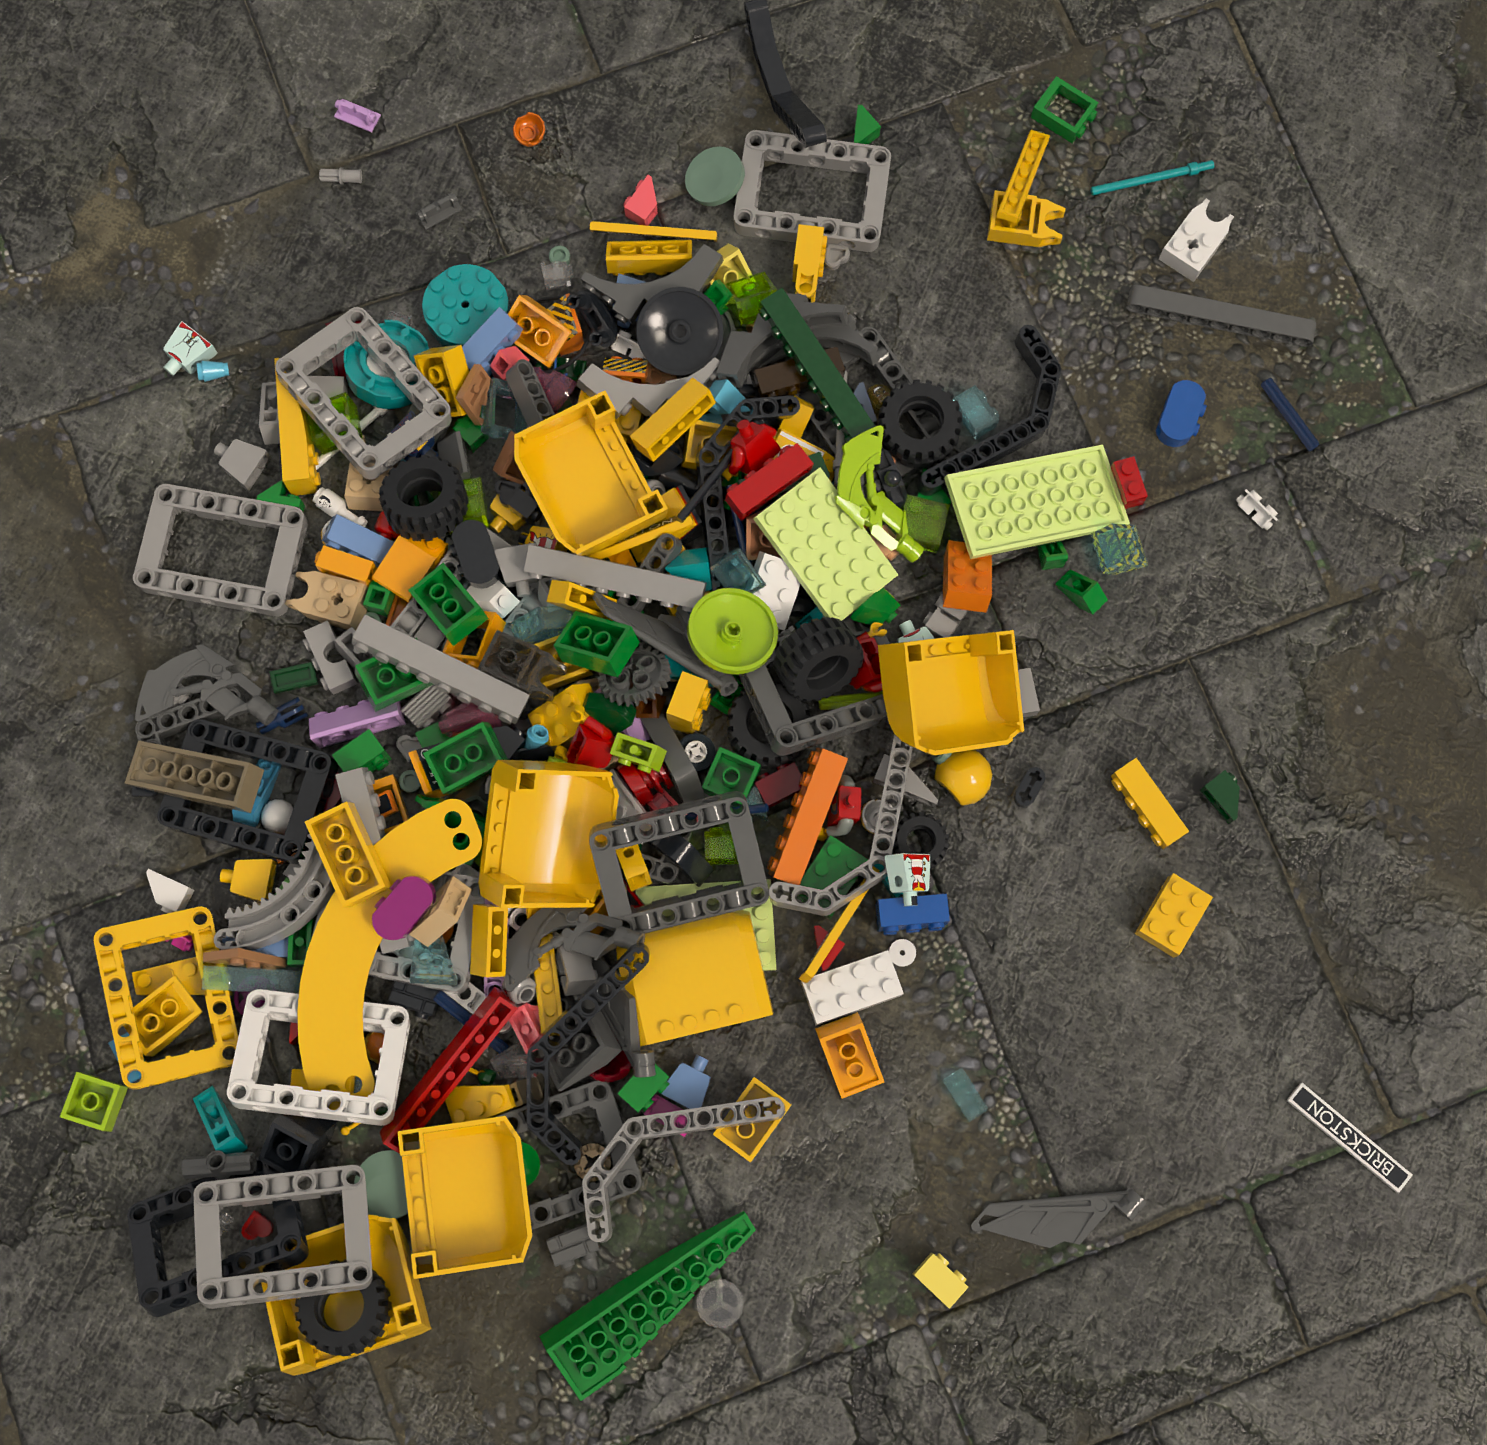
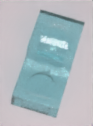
M963 1068L943 1079L945 1086L968 1122L988 1110V1107L975 1090V1086Z

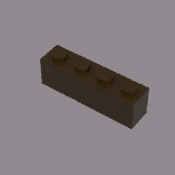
M838 347L826 349L825 352L844 378L845 368ZM794 359L754 370V380L760 398L778 397L786 394L790 396L795 395L800 390L809 388L807 385L809 381L805 375L801 376L795 367L797 363Z

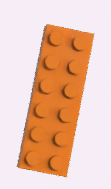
M816 748L815 751H811L807 763L810 764L807 772L802 773L799 781L802 787L799 794H794L791 805L794 806L791 815H786L783 822V827H786L783 836L779 835L776 840V854L774 857H770L767 864L768 874L772 877L790 884L800 885L848 758L823 748Z

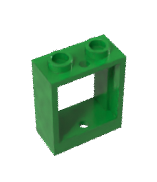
M1056 76L1034 106L1031 118L1073 144L1077 137L1080 139L1087 129L1085 127L1088 122L1092 123L1097 116L1096 108L1098 102ZM1058 93L1086 110L1075 126L1070 125L1047 110Z

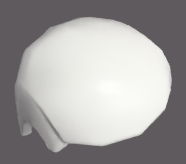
M283 799L269 801L261 813V821L265 830L284 835L293 811L292 805Z

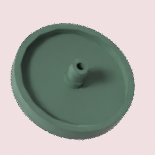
M712 147L706 149L692 160L686 171L685 185L687 191L701 205H721L733 198L740 190L745 177L744 165L738 155L729 148Z
M393 1150L381 1151L371 1155L360 1166L364 1170L366 1178L368 1214L396 1219L408 1214L402 1156ZM357 1175L355 1176L354 1184L360 1180V1177Z

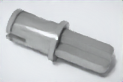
M343 167L339 169H320L319 178L322 182H339L340 184H343V182L362 183V170L343 169Z

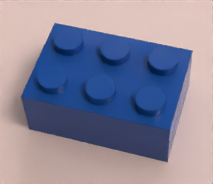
M947 894L917 896V906H904L903 897L878 899L875 904L878 932H883L884 935H894L899 930H906V933H917L922 928H928L929 931L942 930L950 921Z

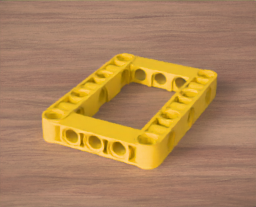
M203 906L101 928L94 935V946L121 1077L129 1089L137 1090L231 1067L234 1059L227 1060L223 1057L225 1049L233 1048L236 1050L238 1033L223 964H217L215 968L209 970L203 966L204 952L219 951V948L214 944L216 932L212 914ZM196 915H205L207 921L202 925L196 924L194 922ZM105 935L113 937V941L109 946H102L100 944L101 938ZM192 935L215 1045L202 1050H190L182 1055L165 1056L166 1058L157 1061L144 1062L121 951ZM112 981H121L122 988L119 991H111L109 985ZM217 1003L226 1005L227 1009L223 1014L218 1015L214 1013L213 1007ZM124 1025L132 1028V1032L128 1037H121L119 1035V1029ZM133 1071L141 1073V1080L137 1083H130L128 1081V1076Z

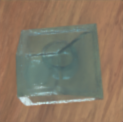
M738 547L722 556L710 567L724 588L741 589L753 594L766 586V583Z

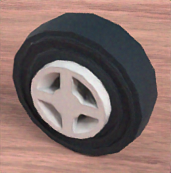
M699 733L683 737L680 743L696 772L702 773L708 770L716 756L712 740L706 735Z

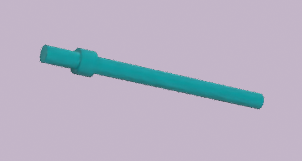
M1213 160L1202 163L1192 162L1187 163V166L1094 186L1091 187V194L1093 196L1187 174L1189 176L1197 175L1200 171L1214 169Z

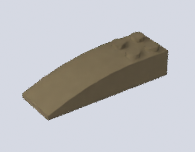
M138 740L125 784L191 801L251 813L264 769L249 762Z

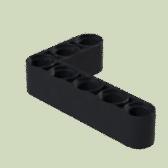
M679 834L647 842L669 858L698 887L714 871L695 847Z

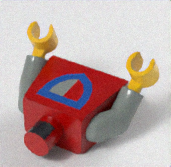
M841 776L828 810L827 829L821 828L817 838L819 841H824L830 835L836 837L848 834L852 826L860 820L861 787H855V783L850 776Z

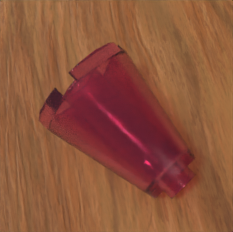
M463 702L440 716L441 721L438 722L441 734H446L447 737H454L481 722H489L492 728L502 727L498 715L492 712L487 714L471 702L470 704Z

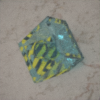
M1112 523L1091 533L1092 544L1097 552L1099 566L1103 574L1116 575L1148 566L1136 525Z

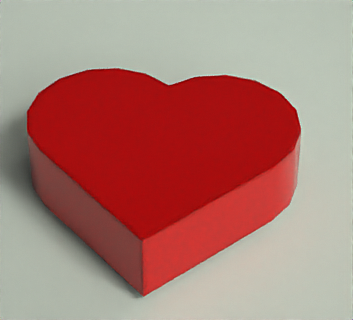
M254 1210L243 1225L241 1233L247 1240L267 1237L272 1234L274 1225L268 1218Z

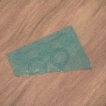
M443 935L429 947L415 939L410 983L457 986V976L453 971L451 959L448 957Z

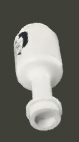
M322 487L314 495L313 502L316 503V507L329 516L333 517L338 514L363 527L367 525L368 521L365 517H358L347 510L346 500L330 489Z

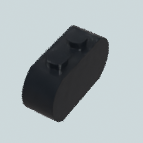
M467 520L457 525L452 533L454 544H451L450 547L453 556H458L460 564L457 565L460 577H465L467 582L475 588L483 589L494 585L501 576V569L486 526L476 520Z

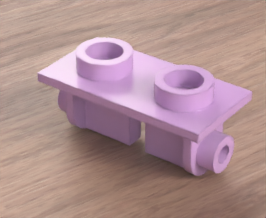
M344 99L337 100L335 103V107L338 108L334 115L335 118L371 133L381 116L379 113Z

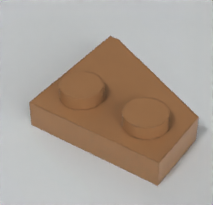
M481 364L473 365L456 399L475 425L482 426L484 419L480 418L481 407L487 404V392L490 387L491 378Z

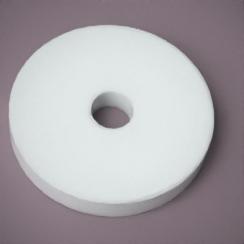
M899 939L892 943L889 948V954L895 965L904 967L914 961L916 949L910 941ZM903 950L905 955H900V951Z

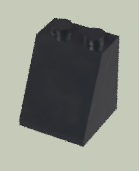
M281 1114L272 1122L258 1160L281 1173L308 1170L332 1139L338 1120Z

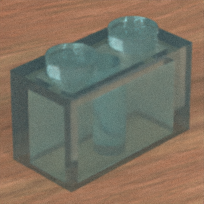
M976 385L953 399V401H958L960 405L959 411L962 412V422L975 440L997 427L999 414L994 407H990L985 393L982 390H978Z

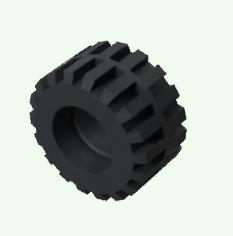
M924 812L909 814L908 817H904L898 823L892 854H917L908 847L907 836L915 830L924 831L929 834L933 841L932 849L926 853L930 854L931 870L942 861L949 847V834H946L947 828L945 825H941L939 818L934 819L932 814L924 815Z

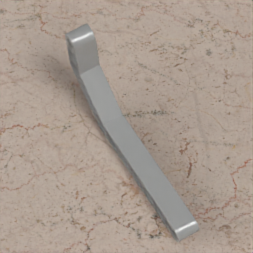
M894 734L870 859L823 890L785 882H775L769 888V898L773 905L827 916L887 877L885 856L892 855L913 747L905 743V749L901 748V740ZM896 757H903L906 762L904 764H897L894 759ZM898 778L902 783L894 786L890 783V780ZM893 799L898 804L895 807H889L885 802ZM883 821H891L893 827L885 829L881 823ZM885 842L889 845V848L881 851L877 848V844ZM875 864H881L885 870L877 873L872 867ZM857 876L865 878L866 882L847 895H840L837 890ZM779 890H782L783 895L780 898H776V894H778ZM790 892H792V901H789ZM804 894L808 897V901L798 903L796 897ZM821 899H828L831 904L827 908H822L818 905V902Z
M767 1097L628 1119L582 1181L587 1231L590 1239L594 1242L604 1243L611 1238L612 1222L607 1187L642 1140L778 1120L785 1114L786 1107L784 1103L777 1097ZM774 1102L777 1106H780L777 1114L774 1115L772 1111H764L766 1116L762 1117L760 1104H763L764 1108H771ZM748 1106H755L757 1108L755 1117H746L745 1110ZM726 1109H731L734 1112V1117L731 1121L725 1122L722 1119V1113ZM708 1112L711 1116L710 1122L706 1125H701L699 1123L700 1115ZM680 1116H685L687 1118V1125L680 1129L676 1126V1120ZM658 1119H662L664 1128L660 1132H655L653 1130V1123ZM633 1123H639L641 1126V1131L637 1135L630 1133V1127ZM619 1142H625L627 1146L625 1153L613 1169L605 1170L604 1161ZM593 1177H598L600 1180V1186L596 1190H592L589 1186V1182ZM595 1201H601L603 1209L599 1214H595L592 1210V1205ZM604 1217L605 1220L600 1221V1227L605 1228V1233H602L600 1238V1235L595 1234V1230L599 1229V1222H593V1218L601 1219Z

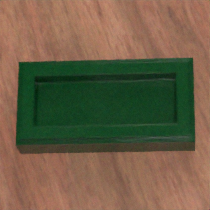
M312 662L269 671L275 694L318 684L316 669Z

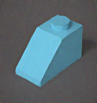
M728 379L715 380L709 389L716 403L709 411L715 415L730 414L746 398ZM741 406V412L750 411L748 407Z

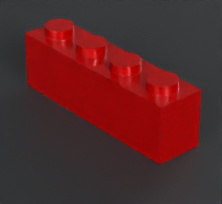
M798 443L792 447L790 445L786 446L780 451V456L775 459L769 458L762 464L763 468L759 471H751L745 476V481L740 484L735 483L727 489L728 493L726 494L725 501L741 521L812 470L814 463Z

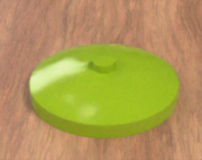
M723 588L706 594L695 604L688 620L687 635L692 650L704 664L726 674H745L760 668L771 657L778 640V626L773 612L759 597L745 590Z

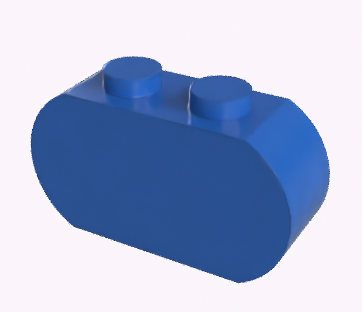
M1182 380L1172 386L1156 428L1157 437L1165 445L1180 447L1188 443L1192 436L1196 437L1200 424L1197 423L1198 418L1203 417L1207 407L1204 404L1206 394L1199 384L1190 380Z

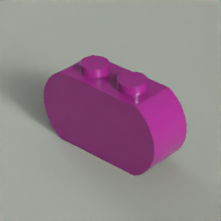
M410 876L402 880H396L390 887L392 891L387 898L383 896L374 907L377 910L372 915V924L379 936L387 940L405 938L436 902V890L433 884L424 877Z

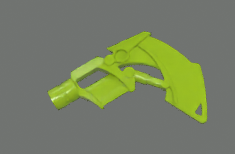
M879 425L857 435L842 446L843 456L838 474V496H834L835 501L861 529H863L864 525L869 527L871 535L890 551L895 549L908 561L914 562L921 556L924 548L908 535L906 511H902L890 501L883 491L876 492L873 470L874 465L880 464L884 430ZM877 431V436L871 435V433ZM864 472H866L867 481L866 500L864 498L860 482V477ZM882 520L896 531V539L882 529Z

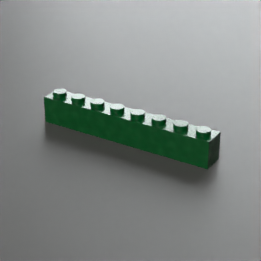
M780 288L760 301V309L758 310L760 316L764 321L768 320L772 326V334L777 340L780 338L784 344L783 350L789 358L792 357L797 363L795 367L801 376L805 375L809 381L807 383L809 389L813 394L817 393L821 399L819 401L821 407L825 412L829 411L833 417L832 423L837 430L841 429L844 433L845 442L847 443L857 435L876 427L784 289ZM877 431L871 433V435L877 436Z

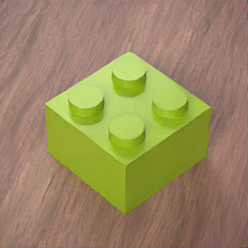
M76 1072L60 1117L101 1131L112 1132L128 1087L87 1073Z

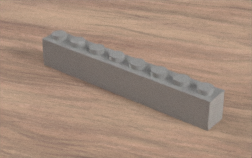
M537 545L528 546L524 571L530 572L529 577L542 579L543 576L551 577V581H571L585 588L586 585L594 586V591L608 593V590L617 591L616 596L629 598L630 595L639 596V601L651 603L652 599L661 601V606L673 608L674 604L681 605L682 610L692 612L695 604L704 596L707 582L588 556H579L574 553Z
M364 615L352 637V645H354L356 650L362 653L369 652L375 655L378 661L385 664L389 662L403 673L408 674L410 672L416 675L419 681L426 684L430 682L444 693L449 694L451 692L457 695L460 701L467 704L471 702L487 714L492 712L498 715V718L505 723L511 724L512 722L516 724L529 699V694L367 615Z
M361 767L336 774L342 802L347 801L355 804L372 844L375 845L385 836L386 822L383 815L380 816L378 808L380 806V799L378 794L374 793L372 784L375 781L372 772L366 767ZM409 934L399 940L383 938L380 943L382 954L414 946L416 939Z

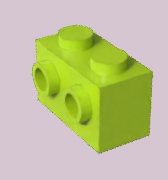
M618 732L610 754L619 758L618 763L629 767L633 763L638 765L637 769L651 773V770L660 771L667 751L658 745Z

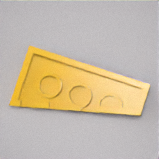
M193 957L132 972L136 995H150L174 975L177 976L190 995H204L197 958ZM203 963V966L208 970L215 968L217 963ZM223 964L229 995H232L227 965Z

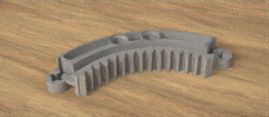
M313 840L305 843L309 850L302 851L306 858L305 860H298L301 867L293 868L296 875H288L290 882L283 881V889L275 888L276 895L269 893V900L262 897L261 903L254 901L253 906L246 904L244 908H228L225 914V919L229 920L228 928L220 929L214 936V944L217 948L222 950L233 948L255 950L269 946L301 929L321 911L330 900L335 889ZM320 888L319 895L315 897V891ZM297 912L295 920L292 921L293 913ZM227 936L235 938V942L227 941L222 943V939Z

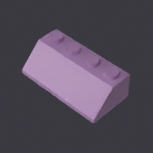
M368 699L358 702L356 706L349 707L346 705L338 707L335 712H319L314 715L315 717L309 718L310 739L319 748L355 739L368 729L372 733L405 725L404 715L400 710V701L376 712Z

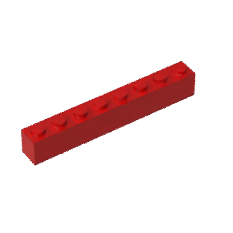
M494 987L400 1105L394 1113L393 1120L381 1129L380 1135L383 1144L400 1154L398 1131L424 1128L518 1009L516 1004L504 992Z

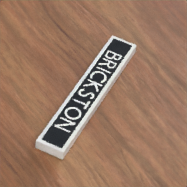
M1300 1083L1286 1100L1396 1193H1399L1412 1177L1408 1170L1303 1083Z

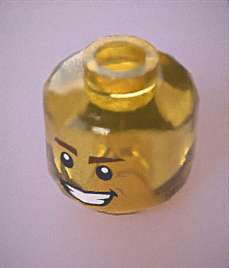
M875 384L867 390L874 414L878 417L886 396H890L891 391L884 384Z

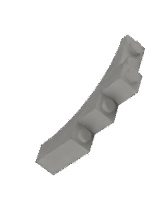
M714 357L706 366L689 377L658 385L624 381L604 372L592 363L578 379L577 386L590 397L605 390L616 410V419L621 414L625 416L632 408V405L646 417H651L692 377L704 386L709 380L713 382L717 378L716 372L720 361Z

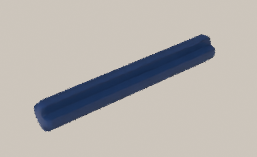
M1268 378L1263 381L1261 387L1308 451L1317 448L1319 445L1318 440L1273 379Z
M441 990L433 998L437 1004L463 1025L472 1016ZM497 1035L489 1044L500 1055H504L509 1049V1045Z

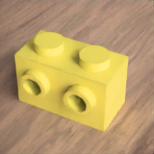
M930 1253L913 1272V1275L950 1309L967 1290L968 1286L964 1283L967 1279L958 1270L953 1273L947 1267L949 1262L940 1253L937 1256Z

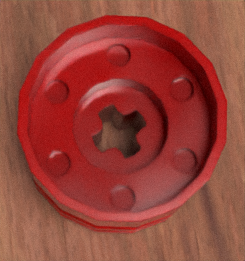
M631 763L630 767L623 764L616 767L619 775L642 806L653 800L650 790L653 787L658 793H664L660 785L661 782H663L667 789L674 787L664 763H662L659 772L651 770V773L637 769L638 766L635 767L633 763Z

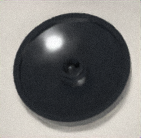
M672 287L655 294L644 305L637 321V341L644 357L655 368L672 375H688L699 371L716 357L723 341V322L717 307L706 295L687 287Z

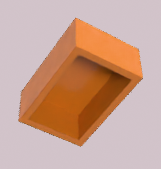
M949 540L944 555L943 607L986 613L992 597V555L970 559L965 542Z

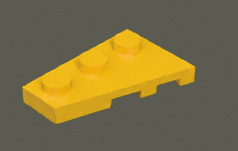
M509 1084L456 1086L445 1100L452 1123L487 1119L517 1107Z

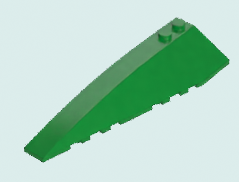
M744 1211L698 1234L648 1263L539 1336L547 1353L580 1401L621 1374L626 1368L624 1363L631 1357L636 1358L642 1352L641 1348L649 1339L652 1341L658 1335L657 1331L663 1324H668L692 1299L693 1293L700 1285L704 1286L709 1281L708 1277L717 1267L720 1269L726 1263L725 1259L731 1252H736L756 1231Z

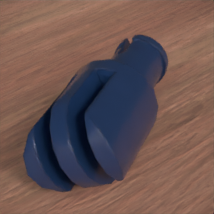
M299 697L277 707V716L269 725L259 730L260 733L264 735L279 726L286 728L308 717L309 715L305 712L289 721L287 720L288 717L304 709L302 704L285 713L282 711L299 702ZM260 721L256 722L258 729L264 726Z

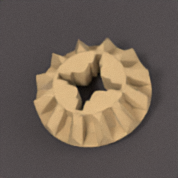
M592 1143L582 1147L581 1158L574 1164L578 1176L582 1179L590 1170V1168L584 1169L588 1164L585 1155L591 1158L597 1157L605 1150L603 1146ZM610 1155L604 1161V1168L607 1171L610 1170L611 1166ZM593 1177L590 1181H598L599 1178Z

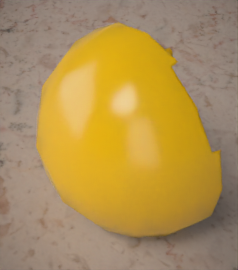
M960 751L952 753L945 762L937 764L935 780L945 787L960 805H969L976 803L986 795L991 786L992 771L989 762L978 751Z

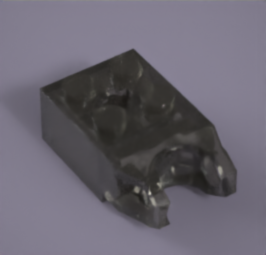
M497 630L478 666V670L529 694V699L553 701L554 693L547 689L540 680L548 674L565 675L567 666L557 661L550 653L539 649L538 646Z

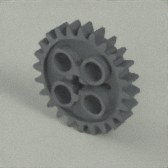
M640 645L633 652L618 678L599 672L600 677H598L601 692H603L605 698L610 699L611 703L617 701V704L620 706L625 702L626 706L629 707L631 702H634L638 706L639 701L647 704V698L649 697L655 700V693L663 694L661 688H668L667 682L671 681L670 674L672 672L669 661L665 658L664 653L660 654L657 649L652 651L651 646L644 650L643 645Z

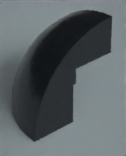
M633 442L629 447L643 476H655L666 473L683 461V454L677 443H673L654 462L638 451Z

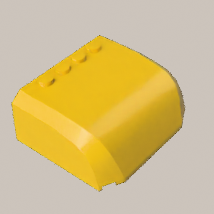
M605 390L514 435L515 462L555 539L579 556L598 552L666 519L668 511L658 489L653 492L650 490L615 423L616 410Z
M1014 630L878 645L882 690L888 721L894 734L909 746L930 755H940L1007 745L1019 732L1024 731Z
M497 760L491 775L478 880L480 895L500 908L594 907V902L600 891L602 892L589 845V833L597 824L616 820L619 794L611 778L612 772L573 763ZM602 834L595 837L597 842H604L607 839Z
M738 910L645 933L644 944L650 951L649 962L625 985V989L635 997L640 1046L773 1015L772 1003L749 911ZM620 947L616 948L617 960L627 951V949H623ZM635 952L634 960L631 962L632 966L637 958L643 959V952L639 954ZM619 967L621 977L627 976L628 970L625 967Z
M501 1116L398 1131L412 1244L413 1278L418 1279L523 1262L532 1238L521 1138L507 1117Z
M368 1215L372 1269L385 1281L384 1285L389 1289L391 1295L388 1299L392 1302V1310H388V1316L391 1318L389 1324L385 1323L383 1327L385 1332L382 1337L378 1336L375 1339L376 1344L371 1348L365 1347L364 1352L359 1354L352 1353L351 1356L328 1354L310 1345L305 1340L306 1336L300 1333L298 1329L300 1322L296 1321L295 1313L299 1312V1307L295 1306L296 1298L266 1302L282 1372L293 1376L308 1373L423 1334L431 1329L419 1279L413 1278L411 1250L396 1218ZM344 1223L306 1235L309 1248L307 1259L301 1264L285 1270L321 1266L323 1264L329 1265L330 1261L338 1260L342 1262L346 1259ZM307 1279L304 1281L305 1286L309 1282ZM261 1282L264 1293L268 1288V1284ZM360 1290L329 1295L324 1306V1318L330 1328L337 1331H345L358 1322L364 1308V1299Z

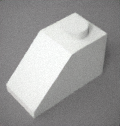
M148 869L146 874L155 902L162 905L161 910L166 913L185 910L194 890Z

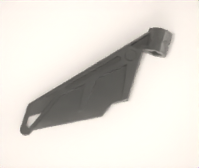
M594 593L593 600L605 616L615 622L632 626L637 637L700 678L708 680V683L716 687L722 696H728L737 690L739 685L732 674L716 671L704 664L696 656L689 640L683 633L674 631L661 620L608 600L601 593Z
M592 957L593 970L597 971L599 978L611 966L602 958L596 961ZM606 983L599 986L600 991L603 993H609L612 990L611 986ZM624 986L601 1009V1012L634 1069V1077L655 1076L654 1051L640 1050L635 997Z
M1130 1188L1125 1191L990 1203L974 1220L971 1228L976 1232L986 1230L1047 1248H1051L1064 1241L1080 1245L1113 1206L1128 1220L1133 1221L1138 1212H1141L1147 1203ZM984 1215L999 1217L980 1227L979 1220Z

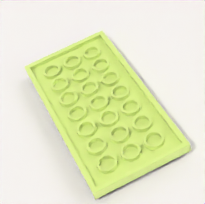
M1103 445L948 474L944 477L970 559L1119 529L1130 524Z

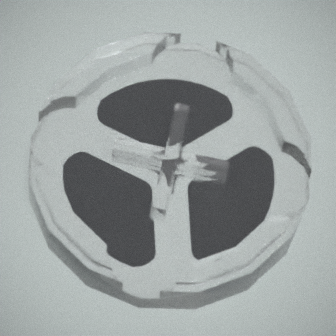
M716 1279L708 1282L700 1290L697 1298V1310L701 1319L706 1324L715 1328H725L734 1324L740 1318L743 1310V1297L734 1283L725 1279Z

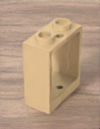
M453 876L436 891V902L422 917V921L420 920L410 931L409 935L429 947L458 922L472 889Z

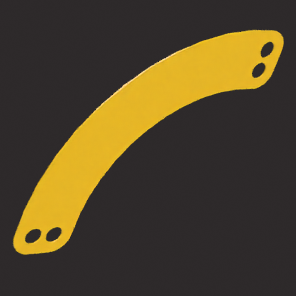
M448 799L417 813L391 830L373 846L392 886L396 880H402L410 876H421L432 882L447 871L472 860L481 850L482 836L471 808L461 800ZM456 811L460 814L461 824L457 828L446 826L444 818L448 812ZM458 833H465L470 839L469 846L464 850H458L453 845V838ZM390 888L352 907H342L335 891L317 923L306 953L300 980L297 1009L298 1043L303 1072L309 1090L321 1092V1089L324 1090L327 1085L334 1084L339 1087L340 1092H348L353 1096L368 1097V1095L374 1092L375 1080L367 1057L364 1040L363 1005L369 970L377 948L383 939L377 934L372 924V915L377 910L374 906L383 896L387 898L392 892ZM350 1076H357L362 1081V1088L357 1093H351L345 1087V1082ZM338 1101L331 1102L329 1109L336 1110L340 1107L341 1103Z

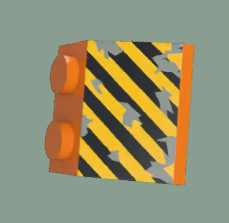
M570 293L565 294L547 309L572 331L560 351L561 356L579 351L584 344L582 330L575 309L569 308L568 306L572 304L567 305L566 302Z
M618 356L605 358L602 368L604 372L624 381L647 384L648 361H644L642 358L628 360Z

